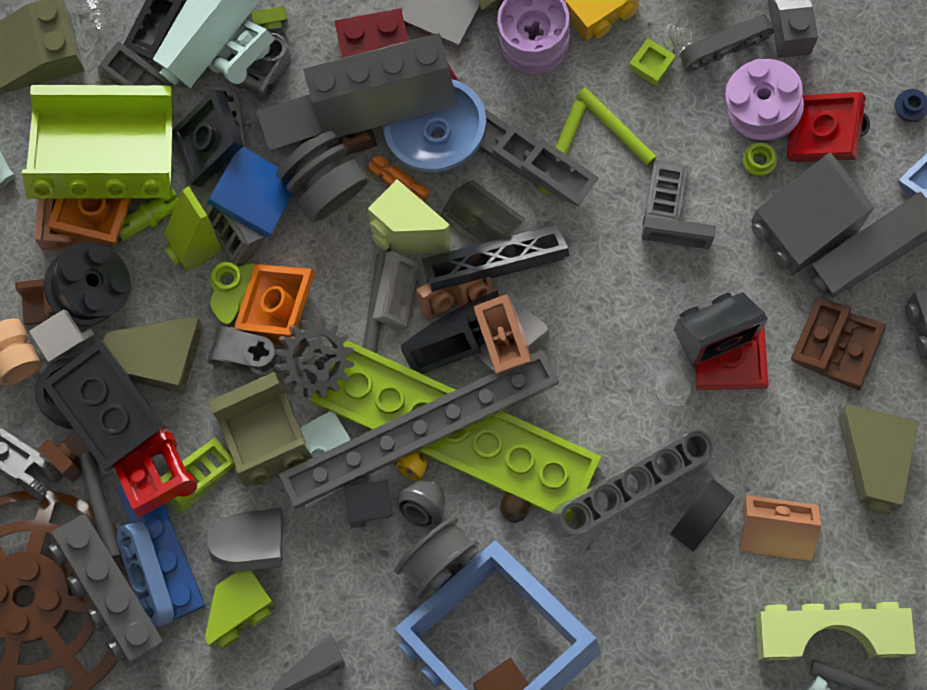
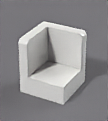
M67 310L60 311L29 331L48 362L94 335L91 328L81 333Z

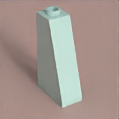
M187 0L153 58L162 67L159 73L175 86L178 82H181L191 88L260 0Z

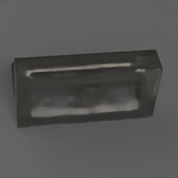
M472 180L453 191L440 214V217L449 223L451 227L475 245L508 237L513 231L521 227L525 221L521 215Z

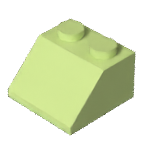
M398 179L368 208L369 226L373 233L371 238L382 250L386 251L390 248L392 251L400 254L445 253L449 250L450 224Z

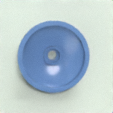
M452 79L459 107L383 126L387 145L396 159L407 167L423 172L446 171L470 159L482 144L487 128L484 106L478 95L471 88ZM435 133H443V134H444L443 137H441V138H438V139H434V138H433V135H434Z

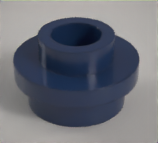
M916 89L902 91L895 100L894 107L896 113L900 118L908 122L922 120L927 115V96ZM908 101H915L918 104V107H911L908 104Z

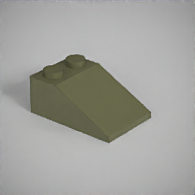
M41 0L30 3L0 20V94L85 71L70 13L63 0Z

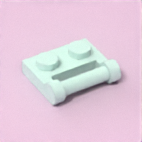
M245 19L209 64L208 68L216 73L222 72L225 78L234 84L242 83L247 76L246 69L254 61L260 60L270 50L269 45L275 38L267 29ZM232 53L236 55L231 61H228L227 58Z

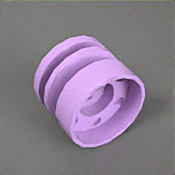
M503 1L498 11L497 25L500 47L505 60L513 68L525 74L535 75L550 72L560 65L569 51L570 20L565 1ZM534 34H538V35L535 37V40L529 39V38H533Z

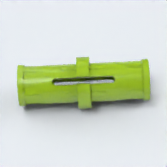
M173 188L171 189V198H156L148 204L142 202L138 205L139 209L125 216L119 234L123 242L149 226L151 228L158 226L157 222L173 213L179 199Z

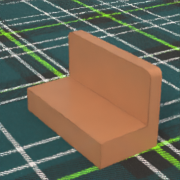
M745 495L743 505L744 526L740 540V551L805 561L813 560L821 529L818 505Z

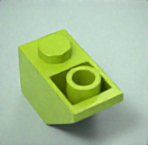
M252 570L237 571L216 585L205 634V640L212 648L218 645L222 649L230 646L241 637L238 631L250 623L253 627H256L272 615L270 609L275 604Z

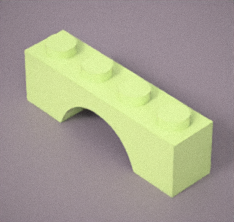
M898 602L876 603V609H862L861 603L839 604V610H825L824 604L801 605L802 611H787V605L776 604L764 606L765 611L755 615L758 661L796 660L802 657L809 639L816 632L824 629H837L851 634L863 645L869 658L909 657L916 654L911 608H899Z

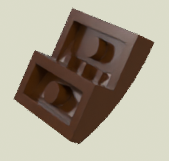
M817 297L791 356V361L861 391L885 333L886 324L851 313V307Z

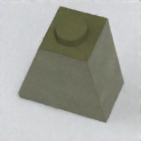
M191 316L106 332L103 342L133 382L184 394L203 326L199 318Z
M846 404L839 412L838 419L858 500L860 503L868 504V510L872 512L890 514L891 510L896 511L904 504L919 421Z

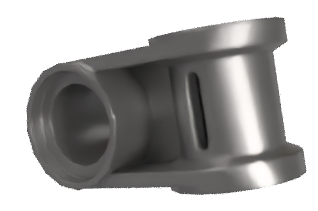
M270 33L275 40L269 45L270 50L260 60L254 61L246 69L247 76L245 80L239 84L233 83L234 87L238 89L245 88L257 95V99L263 103L269 99L276 89L278 81L291 62V56L285 39L276 33ZM272 51H281L275 58L267 57Z
M219 326L207 361L216 367H220L222 364L230 366L229 370L232 371L239 370L259 376H266L277 370L274 365L280 363V357L274 354L275 347L270 339L264 336L245 333L235 328ZM263 351H266L268 357L262 356L260 361H257L255 356H261Z

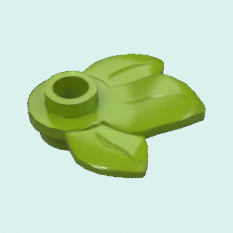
M224 262L215 266L211 271L209 280L214 293L211 297L210 305L216 318L221 323L230 325L239 313L255 265L254 263L239 267L231 262ZM226 275L234 278L233 283L230 285L222 284L221 280Z

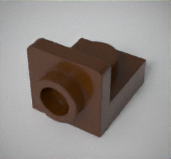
M70 433L58 446L47 439L38 448L71 482H74L83 473L78 456L82 453L90 452L85 443L75 433Z

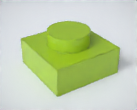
M285 6L251 12L253 23L261 24V27L267 30L282 27L281 20L287 19Z
M647 38L629 63L628 70L657 87L674 63L676 55Z

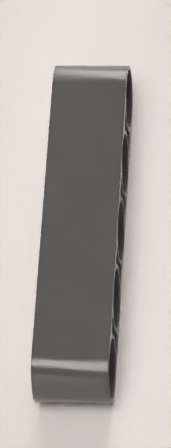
M694 430L679 435L560 504L551 514L550 523L553 530L564 537L580 535L591 530L707 461L713 453L714 444L711 437L701 430ZM688 440L693 441L696 445L697 453L695 457L691 456L687 451ZM659 457L663 458L667 463L668 468L665 475L657 468ZM629 474L633 475L638 482V488L635 493L630 491L627 486ZM598 492L604 493L608 499V506L605 511L597 506L596 496ZM569 509L574 511L578 518V523L574 529L570 528L565 521V514Z

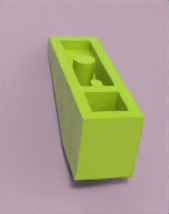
M188 186L182 190L164 232V236L169 243V246L165 247L164 250L174 266L181 263L186 272L222 252L206 212Z

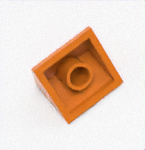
M132 198L56 199L47 226L59 234L72 236V240L78 243L96 242L105 246L116 245Z
M255 264L234 328L245 333L264 336L270 339L273 344L284 347L285 345L281 343L279 338L280 336L290 338L292 335L289 327L291 325L298 327L315 271L306 268Z

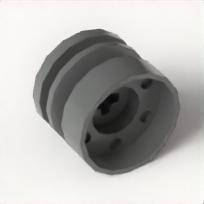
M332 130L324 132L299 146L276 171V176L281 182L290 181L286 187L289 193H296L306 188L305 193L298 200V205L311 222H317L329 216L355 197L370 180V177L357 160L339 164L347 154L348 148L343 144L336 146L340 138Z

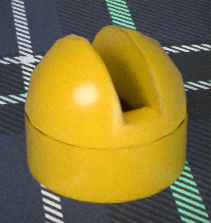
M417 451L398 460L395 468L399 473L411 480L419 481L426 472L427 459L423 455L420 456V452ZM407 469L411 470L413 474L408 475Z

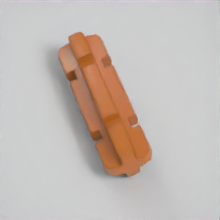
M380 155L373 157L367 167L371 174L377 178L381 176V181L389 187L398 179L423 202L426 201L430 193L429 189L420 183L418 185L415 184V179L395 165L390 166V162Z

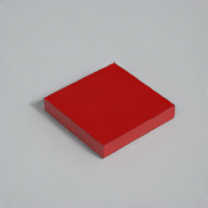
M847 92L802 95L804 110L800 122L790 133L787 151L788 160L793 162L819 161L830 152L836 160H857L866 101L864 93Z
M763 327L757 340L696 365V390L767 389L769 381L765 327Z

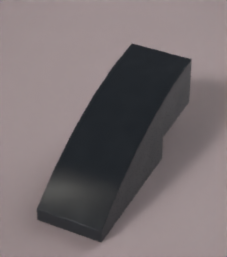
M498 290L453 310L401 345V351L410 369L424 374L480 353V345L486 342L473 306L500 297Z

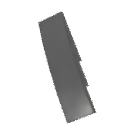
M485 109L487 128L479 149L550 193L579 206L599 177L544 139L538 141L515 124L509 126Z

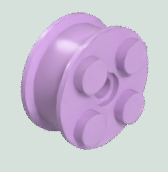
M755 59L741 66L731 76L726 87L728 115L733 127L741 135L756 141L776 140L790 133L800 122L804 110L803 89L799 75L786 63L774 59Z

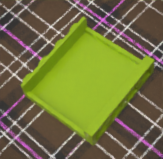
M31 85L32 120L27 169H22L26 199L171 198L172 86Z

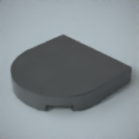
M281 508L233 514L219 521L208 534L207 547L211 560L225 565L227 570L241 572L282 567L283 517Z

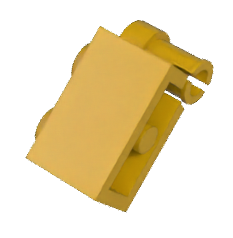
M564 0L569 12L570 23L585 42L593 36L597 39L603 37L609 32L612 24L619 19L623 21L630 19L638 11L640 0Z

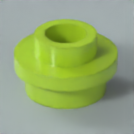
M754 143L744 151L742 164L751 175L758 177L766 176L774 170L777 164V155L770 145ZM761 156L765 159V164H756L753 158Z

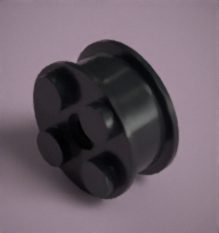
M80 242L69 247L48 266L44 275L43 288L46 300L56 314L62 310H67L77 326L88 327L105 321L110 315L123 307L130 294L131 281L125 263L112 249L96 242Z

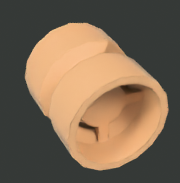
M13 318L0 321L1 385L16 384L37 373L43 365L35 347L32 344H28V333L20 319Z

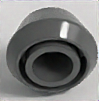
M419 480L399 493L397 497L398 507L401 514L408 521L420 527H431L441 522L445 496L442 488L436 482Z

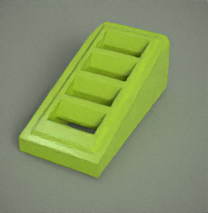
M215 437L182 461L186 471L192 474L198 482L196 491L186 497L178 496L169 502L181 515L236 467L232 455ZM210 452L222 463L219 468H216L206 457ZM200 462L210 474L207 477L195 466L197 463ZM168 471L161 478L165 483L173 479V476Z

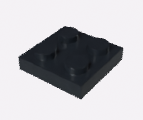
M212 89L173 129V136L190 184L202 187L244 146L224 92Z

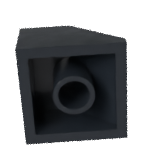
M744 292L734 296L731 293H726L715 298L711 302L712 305L700 310L696 306L682 312L679 315L680 319L676 322L674 331L691 366L694 367L757 340L768 320L765 312Z

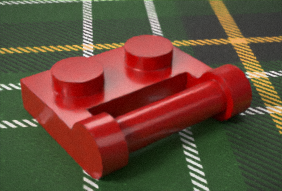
M171 432L159 433L114 467L129 503L138 518L178 496H189L197 489V482L194 476L187 473L176 450L177 442ZM158 454L163 455L173 476V479L165 483L152 459Z

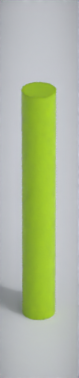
M586 87L577 94L576 97L585 103L587 108L647 167L656 160L657 156Z
M578 100L574 101L555 147L565 155L568 154L587 107L585 103ZM539 186V192L551 195L549 191Z

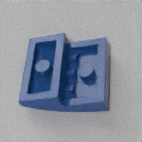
M242 147L232 157L207 204L269 238L293 193H289L286 189L290 181L281 182L276 176V171L279 167Z

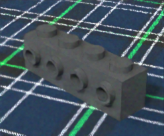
M84 513L52 531L51 545L48 546L50 554L58 566L64 564L70 574L67 580L71 589L78 598L84 597L90 607L87 610V614L97 630L102 628L110 640L106 645L115 661L119 662L122 660L128 669L159 650L163 643L161 636L86 514Z

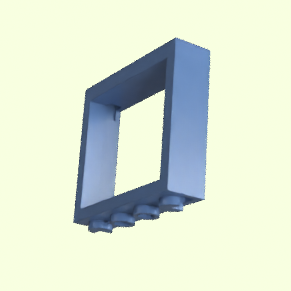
M496 540L394 628L401 639L397 646L411 662L417 658L424 666L421 670L422 674L435 688L441 684L446 690H467L419 638L496 570L572 645L524 690H562L601 654L596 637Z

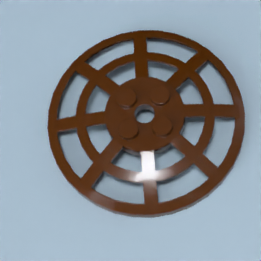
M26 491L12 492L0 496V506L10 502L40 499L34 498V496H31ZM47 491V495L40 501L35 520L11 522L0 526V538L12 533L31 531L26 552L6 556L0 547V637L6 639L3 662H0V690H15L17 677L40 675L54 670L61 665L75 683L65 690H91L117 664L109 651L99 665L88 674L75 657L89 641L96 629L88 615L80 632L68 646L57 632L69 611L87 614V610L90 609L83 597L72 596L71 587L67 580L69 573L64 564L58 566L52 559L41 554L46 534H51L52 531L61 527L50 523L56 502L85 513L96 522L92 505L74 496ZM112 523L117 540L118 528ZM121 557V561H122V564H123V567H124V570H125L126 581H127V583L129 584V586L131 587L130 582H129V578H128V575H127V572H126V569H125V566H124V563H123V560H122V557ZM31 587L35 594L34 601L28 607H19L16 602L18 592L23 588ZM43 639L54 654V656L37 663L18 665L22 643H32Z

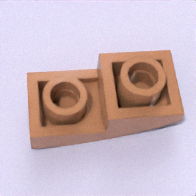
M491 277L436 291H431L429 283L416 289L420 312L428 320L447 311L456 303L463 306L493 292Z

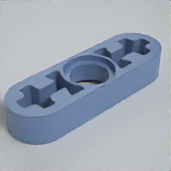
M142 522L120 526L117 531V544L132 591L155 628L168 625L173 620L174 610L149 531Z

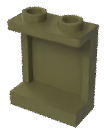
M275 372L208 401L213 415L221 426L236 465V474L246 488L251 485L264 484L271 476L313 458L286 391Z

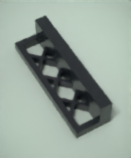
M558 224L422 258L426 282L429 283L431 291H436L487 277L494 278L565 260V257H569V249Z

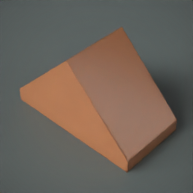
M508 294L473 306L497 375L531 362L527 336Z

